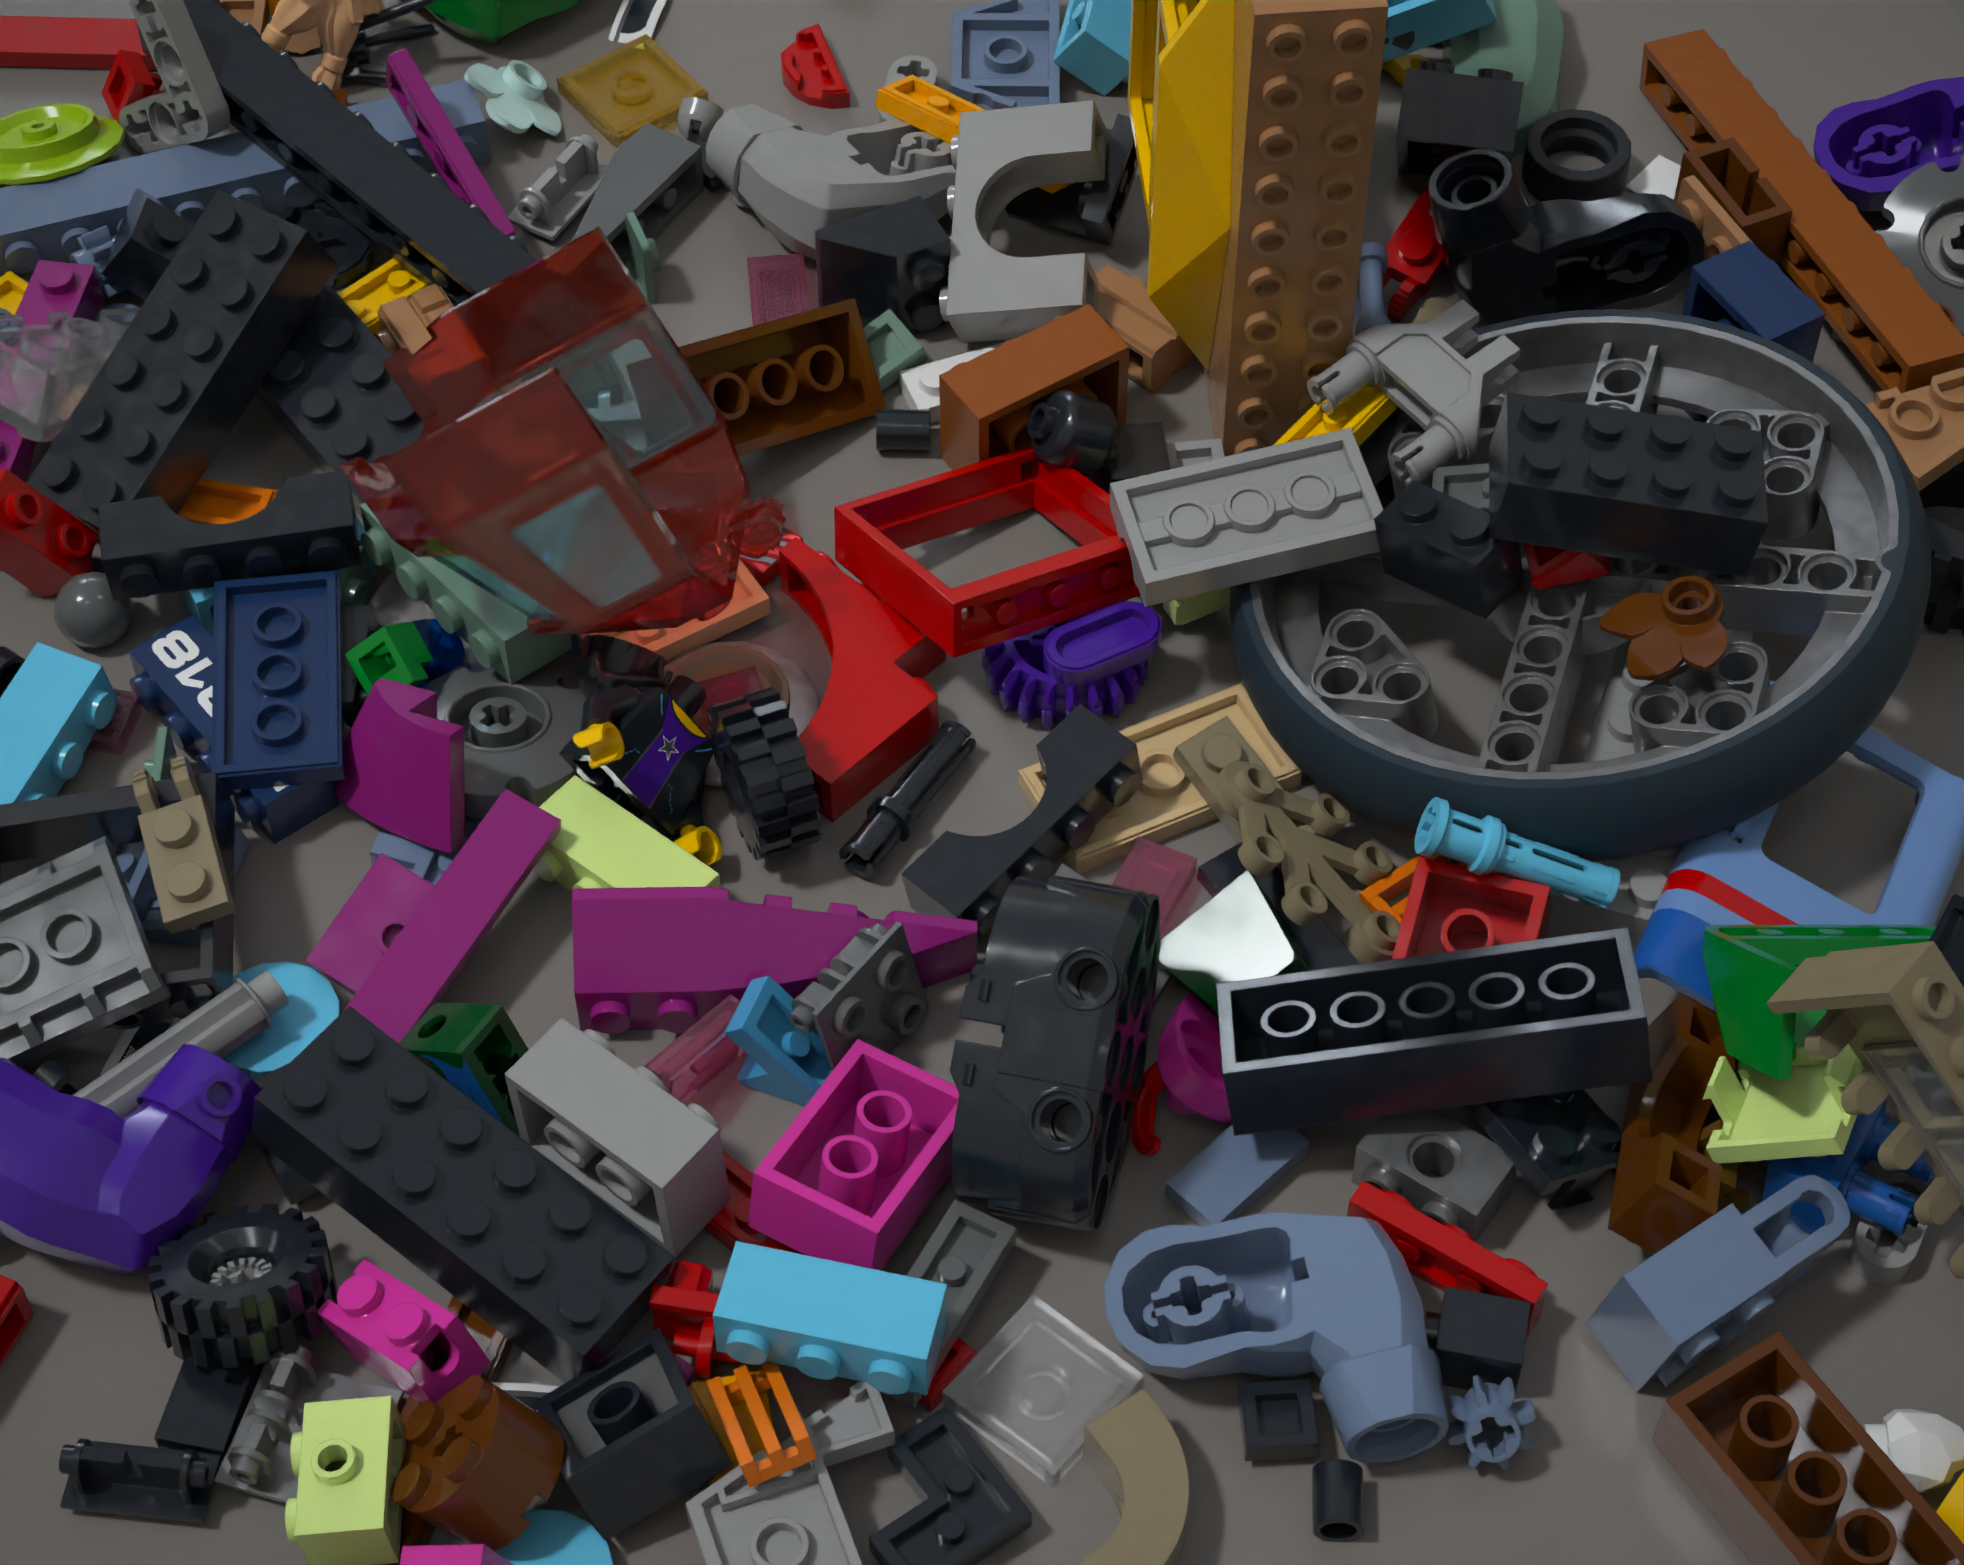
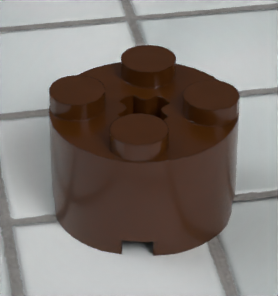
M472 1375L449 1391L436 1404L427 1400L418 1405L412 1412L404 1430L405 1438L410 1443L404 1454L399 1474L392 1484L391 1498L411 1513L462 1544H485L493 1551H497L513 1542L531 1524L532 1521L522 1516V1514L528 1508L535 1495L545 1501L549 1498L561 1471L564 1458V1438L561 1432L553 1427L546 1417L482 1376Z

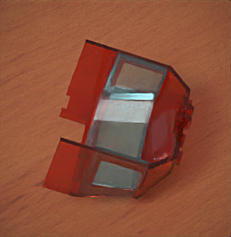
M599 226L443 312L426 327L432 338L412 355L408 348H402L383 363L387 372L424 423L419 440L392 455L379 456L370 464L372 467H369L363 457H355L340 466L393 541L417 557L434 558L528 617L526 624L533 634H594L677 628L695 618L699 621L709 620L721 613L733 598L740 555L759 559L767 555L768 550L774 551L775 547H779L780 541L783 540V533L781 531L786 521L783 509L784 504H780L777 500L773 499V496L771 498L764 496L762 499L757 498V502H750L751 488L724 416Z

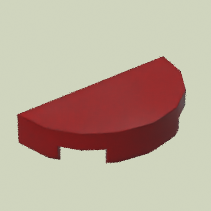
M816 24L800 30L796 33V41L781 53L783 84L792 96L808 105L828 109L850 107V92L820 25Z

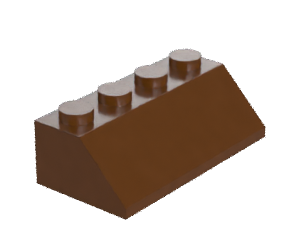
M855 298L626 362L643 420L690 470L877 414V409H886Z

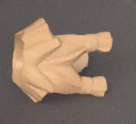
M280 0L275 8L271 22L267 24L261 38L278 53L285 49L302 55L312 49L320 48L322 43L324 49L320 65L312 73V80L314 82H323L331 90L340 89L343 72L348 60L347 56L357 38L360 25L363 23V17L378 14L385 7L382 0Z

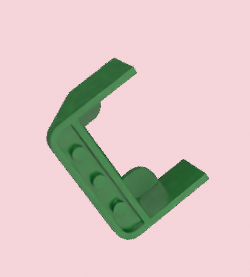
M1923 925L1706 926L1704 928L1702 958L1725 1052L1739 1060L1738 1066L1741 1069L1765 1073L1776 1080H1790L1792 1061L1796 1059L1797 1048L1804 1047L1807 1034L1827 1013V1010L1773 1014L1766 1004L1806 958L1826 956L1830 951L1928 942L1936 927ZM1925 1063L1926 1066L1932 1068L1930 1063Z

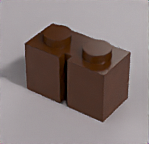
M1732 137L1683 153L1674 201L1677 202L1681 180L1694 175L1768 259L1774 262L1781 261L1793 210L1766 177L1758 179L1760 169L1737 141Z

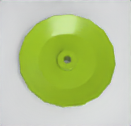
M73 103L35 106L0 118V184L18 185L48 181L84 170L105 160L121 147L125 137L124 129L117 120L95 115L90 107Z

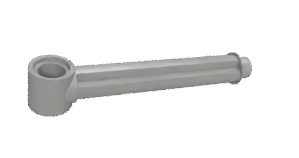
M264 971L247 984L240 978H236L232 986L72 1096L91 1100L111 1109L123 1118L139 1107V1104L136 1102L138 1095L183 1044L200 1047L223 1058L263 1029H271L273 1024L270 1016L289 1004L288 998L279 983L267 971Z

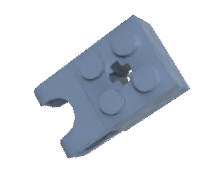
M1807 1175L1795 1179L1743 1215L1731 1203L1622 1275L1585 1325L1637 1393L1657 1379L1668 1388L1700 1364L1698 1358L1711 1348L1716 1346L1719 1351H1723L1747 1334L1754 1327L1751 1322L1775 1304V1298L1800 1281L1814 1265L1816 1257L1828 1249L1849 1226L1851 1218L1847 1202L1841 1192L1831 1183L1819 1176ZM1796 1202H1811L1819 1207L1824 1215L1825 1225L1810 1235L1804 1234L1789 1218L1791 1207Z

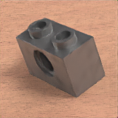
M1434 1109L1411 1114L1378 1117L1357 1145L1351 1182L1360 1186L1364 1180L1382 1191L1396 1192L1406 1198L1414 1209L1443 1225L1451 1224L1463 1229L1476 1242L1512 1193L1517 1168L1495 1142L1443 1112ZM1433 1171L1440 1174L1442 1177L1432 1178L1425 1176L1420 1172Z

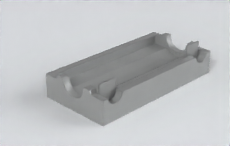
M1351 428L1110 483L1109 507L1117 527L1120 541H1125L1128 547L1134 582L1139 589L1145 607L1380 552L1374 519L1383 511V507Z

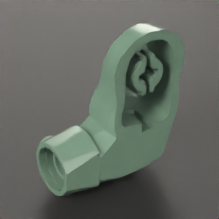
M1493 0L1497 22L1441 42L1443 44V62L1454 65V73L1478 76L1479 69L1491 68L1513 73L1512 81L1524 82L1513 154L1524 153L1527 134L1536 121L1552 112L1559 111V84L1564 25L1556 0Z

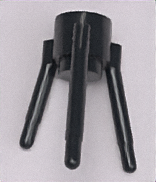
M407 0L380 10L378 14L364 16L357 38L347 56L348 60L343 72L342 84L355 82L386 84V72L361 69V65L371 63L369 47L429 35L434 32L435 28L432 24H424L366 35V32L363 30L417 11L420 8L435 3L436 0Z

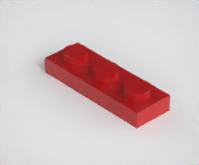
M1364 1180L1349 1200L1347 1216L1364 1217L1379 1222L1403 1255L1409 1272L1445 1292V1287L1447 1286L1531 1302L1526 1338L1528 1337L1540 1318L1548 1287L1547 1282L1538 1278L1534 1271L1526 1264L1516 1259H1504L1475 1243L1474 1239L1463 1229L1451 1224L1443 1225L1419 1212L1402 1195L1389 1190L1382 1191Z

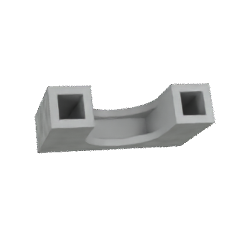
M1094 100L960 112L959 135L952 136L950 144L951 160L956 170L955 185H950L947 190V208L952 219V234L948 236L950 238L948 286L941 288L939 304L943 320L950 322L961 343L1018 338L1049 323L1060 315H1066L1087 304H1090L1097 312L1099 281L1086 253L1013 257L1000 253L990 246L991 232L998 215L1010 201L1023 192L1044 185L1104 180L1107 129Z

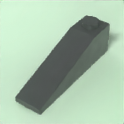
M649 123L644 124L629 140H625L619 145L608 164L558 270L570 286L571 311L582 308L630 261L626 213L634 212L646 238H654L704 190L700 145Z

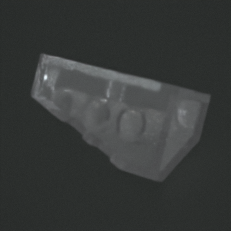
M140 308L101 310L99 321L73 318L67 312L49 313L48 323L23 325L24 319L18 314L0 315V420L16 428L20 436L32 441L46 442L56 437Z

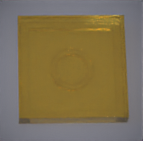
M647 34L557 78L558 93L616 149L623 141L629 140L646 123L660 129H665L677 123V114L682 98L694 97L709 101L708 91Z

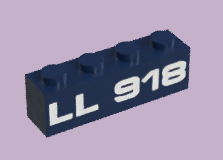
M192 614L129 650L136 675L130 679V686L146 711L151 712L157 709L163 716L164 726L169 727L172 740L178 748L184 750L190 747L197 755L196 760L203 774L211 773L213 636ZM334 781L229 791L231 800L235 805V810L245 825L249 828L258 825L274 844L339 806L338 798L335 797Z

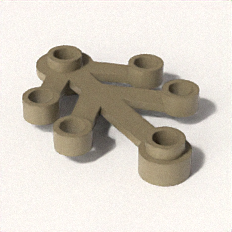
M1239 760L1228 763L1220 772L1219 784L1216 786L1215 794L1222 809L1240 822L1242 846L1238 850V856L1243 866L1252 874L1265 877L1281 862L1285 896L1282 898L1281 905L1291 921L1303 927L1311 926L1327 910L1326 895L1351 924L1344 933L1343 942L1359 963L1391 960L1401 924L1386 911L1377 910L1371 913L1333 869L1336 868L1354 875L1361 883L1370 886L1385 877L1392 870V859L1387 851L1371 841L1364 842L1357 850L1297 828L1289 818L1309 824L1314 831L1324 837H1334L1349 822L1350 812L1347 806L1329 793L1321 794L1312 802L1275 787L1272 776L1257 764ZM1266 827L1274 835V837L1267 833ZM1310 878L1314 881V883H1315L1317 886H1315L1314 884L1311 883Z

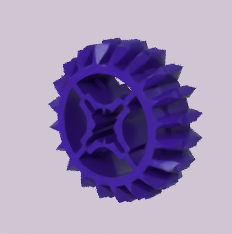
M1096 611L986 647L982 651V668L985 670L987 685L990 688L991 695H999L1004 711L1018 709V714L1023 724L1036 717L1042 719L1046 732L1055 722L1060 723L1079 704L1101 719L1103 714L1119 719L1120 713L1124 709V704H1135L1136 697L1139 694V687L1144 686V680L1148 676V661H1143L1083 686H1067L1054 681L1046 673L1043 666V644L1047 635L1059 626Z

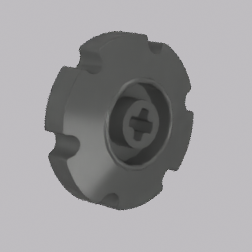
M1962 155L1958 169L1953 172H1944L1939 169L1936 162H1931L1903 179L1891 192L1883 205L1882 216L1887 218L1892 226L1887 230H1877L1875 232L1884 238L1887 247L1904 267H1908L1912 271L1915 280L1931 299L1946 306L1953 313L1955 318L1954 326L1964 335V250L1956 249L1958 240L1964 239V155Z
M493 667L484 672H471L466 668H460L446 673L422 687V689L437 692V719L464 726L465 817L483 819L505 788L540 807L574 775L582 779L559 753L573 738L574 734L581 730L582 707L587 698L580 688H564L561 673L541 667L511 685Z

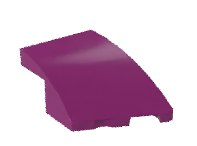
M384 678L379 679L374 683L345 739V780L334 781L335 797L357 814L394 834L451 854L465 844L464 726L437 719V692Z

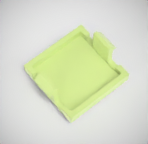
M1849 1043L1833 1059L1814 1060L1807 1055L1804 1047L1797 1048L1796 1059L1792 1061L1790 1080H1776L1765 1073L1747 1071L1739 1067L1737 1071L1742 1078L1740 1083L1726 1056L1719 1057L1703 1099H1711L1723 1121V1128L1713 1130L1706 1147L1712 1161L1721 1164L1843 1154L1857 1115H1849L1844 1111L1841 1104V1096L1847 1086L1864 1068Z

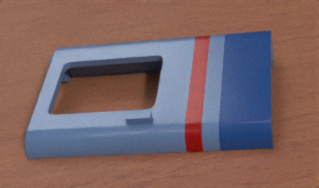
M1769 680V681H1770V686H1771L1775 681ZM1867 728L1847 752L1853 754L1859 761L1871 764L1917 790L1914 797L1915 811L1874 913L1868 914L1771 861L1764 855L1761 846L1779 805L1777 803L1746 821L1708 837L1682 844L1633 954L1638 978L1659 980L1715 1011L1702 958L1703 936L1706 926L1923 925L1934 927L1964 852V779L1948 773Z

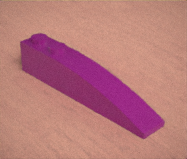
M707 886L572 889L574 995L580 1031L591 1029L605 1034H618L626 1030L663 1029L672 1033H684L693 1029L725 1028L732 1019L752 979L769 975L795 999L813 981L819 983L817 979L818 973L823 968L831 969V959L846 947L862 927L870 929L875 923L881 924L888 930L897 921L902 923L922 988H926L973 970L977 963V921L896 910L891 911L885 920L869 918L866 914L857 910L856 905L833 902L830 903L827 912L794 909L792 908V897L770 894L765 895L763 905L731 901L729 900V889Z

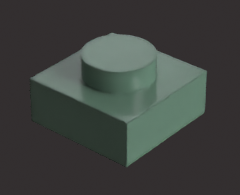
M890 309L864 327L881 392L899 379V371L916 367L927 359L923 346Z

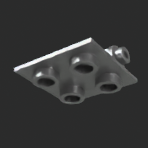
M299 1345V1349L287 1355L283 1352H277L273 1357L270 1356V1361L267 1362L214 1479L215 1485L286 1503L288 1498L297 1497L298 1477L293 1473L290 1445L292 1434L294 1432H302L304 1403L391 1395L398 1410L404 1392L314 1368L310 1364L312 1353Z

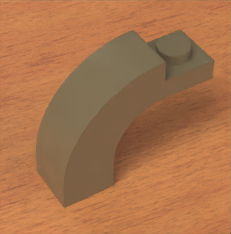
M1143 1388L1085 1424L1083 1459L1113 1497L1120 1514V1520L1113 1534L1101 1547L1074 1565H1178L1185 1543L1189 1502V1474L1186 1459L1179 1438L1171 1423Z

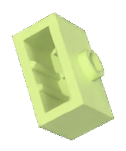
M391 1395L304 1403L302 1432H294L291 1438V1464L294 1475L298 1477L297 1497L288 1498L286 1502L285 1526L289 1542L298 1543L308 1565H378L399 1563L402 1506L392 1500L391 1487L399 1474L406 1452V1438L404 1435V1423Z

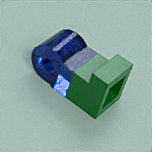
M432 618L383 626L347 652L345 656L368 696L374 683L381 678L422 688L432 680L451 672L461 665L465 659V649L456 632L452 634L446 632L437 619Z

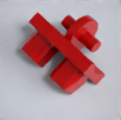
M679 1260L676 1262L665 1286L653 1285L649 1300L650 1309H653L654 1312L653 1331L660 1327L666 1339L673 1341L672 1349L675 1354L696 1357V1379H713L719 1361L740 1365L743 1363L731 1358L727 1353L716 1351L713 1313L719 1294L711 1293L714 1283L713 1271L704 1264Z

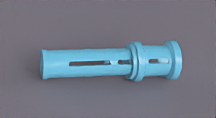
M1434 797L1428 803L1417 827L1414 844L1416 853L1429 857L1435 852L1464 862L1469 872L1478 875L1483 873L1489 874L1492 870L1505 873L1521 880L1550 886L1552 891L1580 899L1604 910L1614 900L1619 887V869L1594 863L1554 847L1525 839L1508 832L1505 824L1501 823V820L1490 815L1485 816L1482 820L1450 809L1449 802L1438 797Z

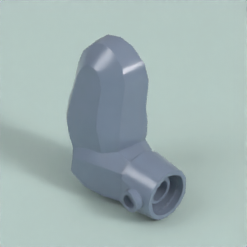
M1286 1212L1262 1213L1205 1226L1167 1225L1145 1230L1118 1251L1104 1282L1105 1316L1122 1350L1149 1373L1185 1380L1239 1372L1265 1377H1297L1313 1371L1321 1379L1319 1389L1346 1453L1351 1459L1363 1463H1386L1402 1460L1435 1446L1446 1436L1449 1422L1440 1363L1435 1352L1428 1348L1422 1300L1403 1255L1379 1222L1364 1217Z

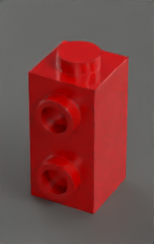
M6 468L1 470L0 570L43 599L59 593L60 588L75 575L90 573L93 567V559L91 557L99 533Z

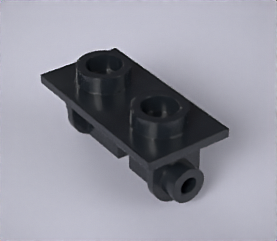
M80 1438L76 1445L65 1444L61 1450L59 1471L61 1474H69L60 1506L62 1509L205 1524L215 1486L214 1479L219 1471L222 1456L221 1454L198 1452L191 1449L185 1451L98 1442Z

